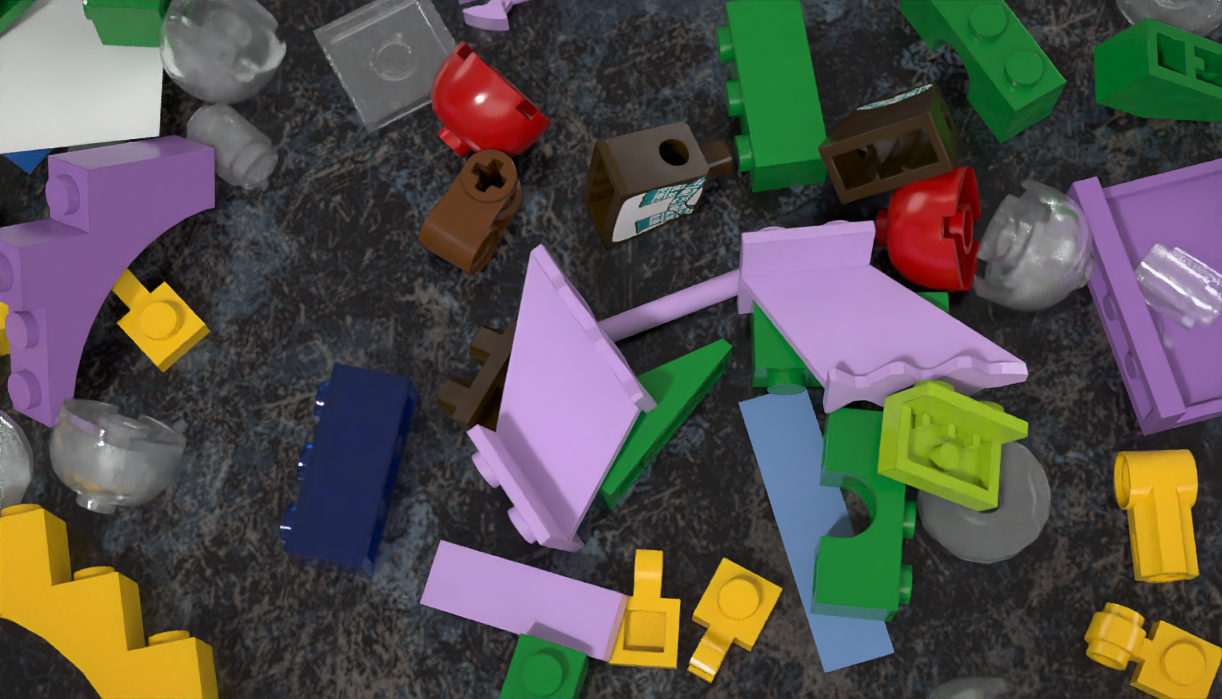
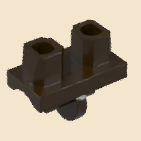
M511 320L505 331L481 326L470 343L469 356L472 360L482 367L473 383L456 376L448 379L436 398L437 404L466 434L477 424L496 432L517 322Z

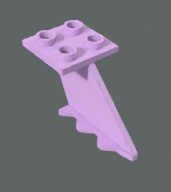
M836 220L820 226L789 229L774 226L763 228L757 232L742 233L737 295L738 314L751 313L752 301L754 300L825 388L823 397L825 413H832L852 401L868 400L884 407L885 397L913 388L914 384L921 380L947 382L954 386L955 392L967 397L984 388L1000 387L1026 381L1028 371L1025 362L869 264L875 237L873 221L850 223L844 220Z
M540 244L530 253L496 432L477 424L467 434L479 450L472 455V459L481 475L492 487L497 488L501 485L514 504L508 510V515L523 538L530 544L537 540L540 545L548 548L551 547L576 553L585 546L576 531L641 410L649 413L658 405L638 381L620 350L597 322L586 301L568 280L545 246Z

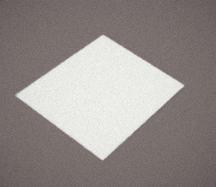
M36 0L0 34V154L159 136L164 48L103 45L92 20H88L85 17L82 0Z

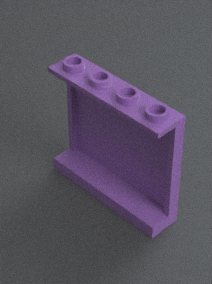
M1222 158L1106 188H1101L1098 177L1073 182L1059 209L1143 435L1146 436L1222 416Z

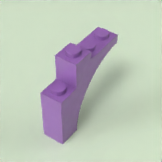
M173 135L48 155L49 180L47 181L45 192L50 207V218L0 228V302L8 305L9 312L5 319V331L10 342L11 375L8 379V392L13 402V409L50 428L73 421V396L83 347L91 326L112 287L130 263L162 233L187 217L205 209L215 208L213 147Z

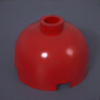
M461 41L444 60L435 74L430 92L432 109L444 124L437 135L463 158L471 150L477 153L482 150L495 149L504 152L510 158L523 153L538 140L553 122L541 114V110L493 66H488L483 62L474 49L464 41Z
M955 165L953 171L898 187L891 196L888 210H879L876 219L877 244L879 247H888L892 266L906 281L921 289L937 292L964 291L972 287L977 271L980 240H972L973 220H981L979 188L975 171L972 168H967V166Z

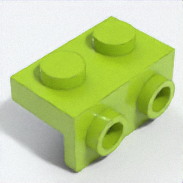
M940 380L918 381L914 384L913 388L885 397L878 474L978 512L995 508L998 505L1001 445L1026 438L1028 436V422L1005 413L1004 408L997 403L976 401L955 392L954 386Z

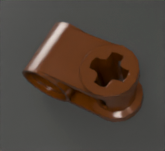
M495 149L482 150L473 154L465 162L464 167L444 197L432 208L426 217L419 233V245L472 276L477 275L492 257L499 239L520 210L524 201L523 188L518 180L517 169L512 159L504 152ZM500 181H503L504 186L501 189L496 187ZM485 185L490 186L484 193L482 188Z

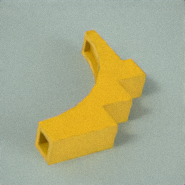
M19 504L1 510V618L14 621L46 639L84 673L102 699H219L212 646L196 637L190 638L189 631L181 630L153 635L148 638L149 647H145L138 583L119 572H115L113 567L108 566L79 570L74 573V581H72L66 522L37 504Z

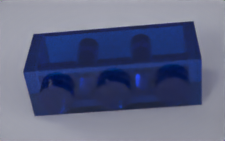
M334 363L330 382L323 381L320 384L314 403V417L319 419L313 443L306 442L298 460L297 478L302 480L296 505L289 504L287 506L280 527V541L285 543L284 552L297 564L369 579L373 578L419 397L410 377Z

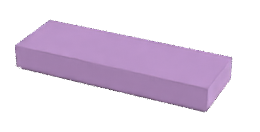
M440 540L420 604L519 635L521 633L609 662L629 597L619 592Z

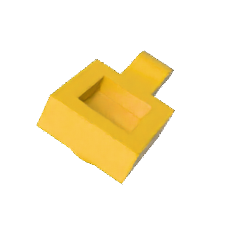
M126 268L112 287V291L131 310L117 324L162 372H165L210 332L205 323L166 282H163L150 294Z
M636 549L633 596H628L629 598L610 657V665L677 669L680 599L661 598L663 551Z
M723 558L692 616L694 622L708 630L689 662L688 671L712 683L732 643L751 652L783 588Z

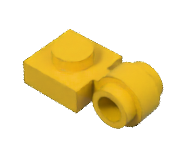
M1106 603L1102 612L1094 613L1084 637L1085 641L1089 644L1086 651L1088 657L1102 665L1117 670H1125L1128 661L1136 662L1137 665L1129 685L1159 699L1207 698L1222 659V648L1162 620L1152 625L1148 637L1145 638L1146 632L1142 629L1145 621L1144 617L1122 605Z

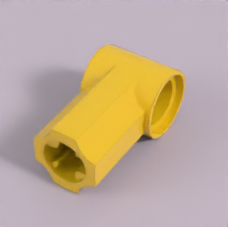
M1188 449L1118 452L1114 464V488L1118 505L1122 510H1127L1135 580L1147 583H1166L1195 578L1199 575L1191 508L1195 504L1197 497L1198 479L1192 453Z

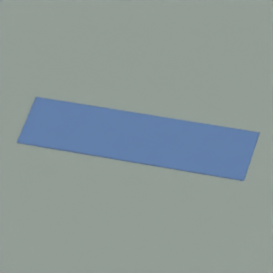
M807 389L795 395L767 394L738 402L824 672H830L895 653L884 621L810 614L815 548L820 536L849 538L856 535L840 488L820 486L823 437Z

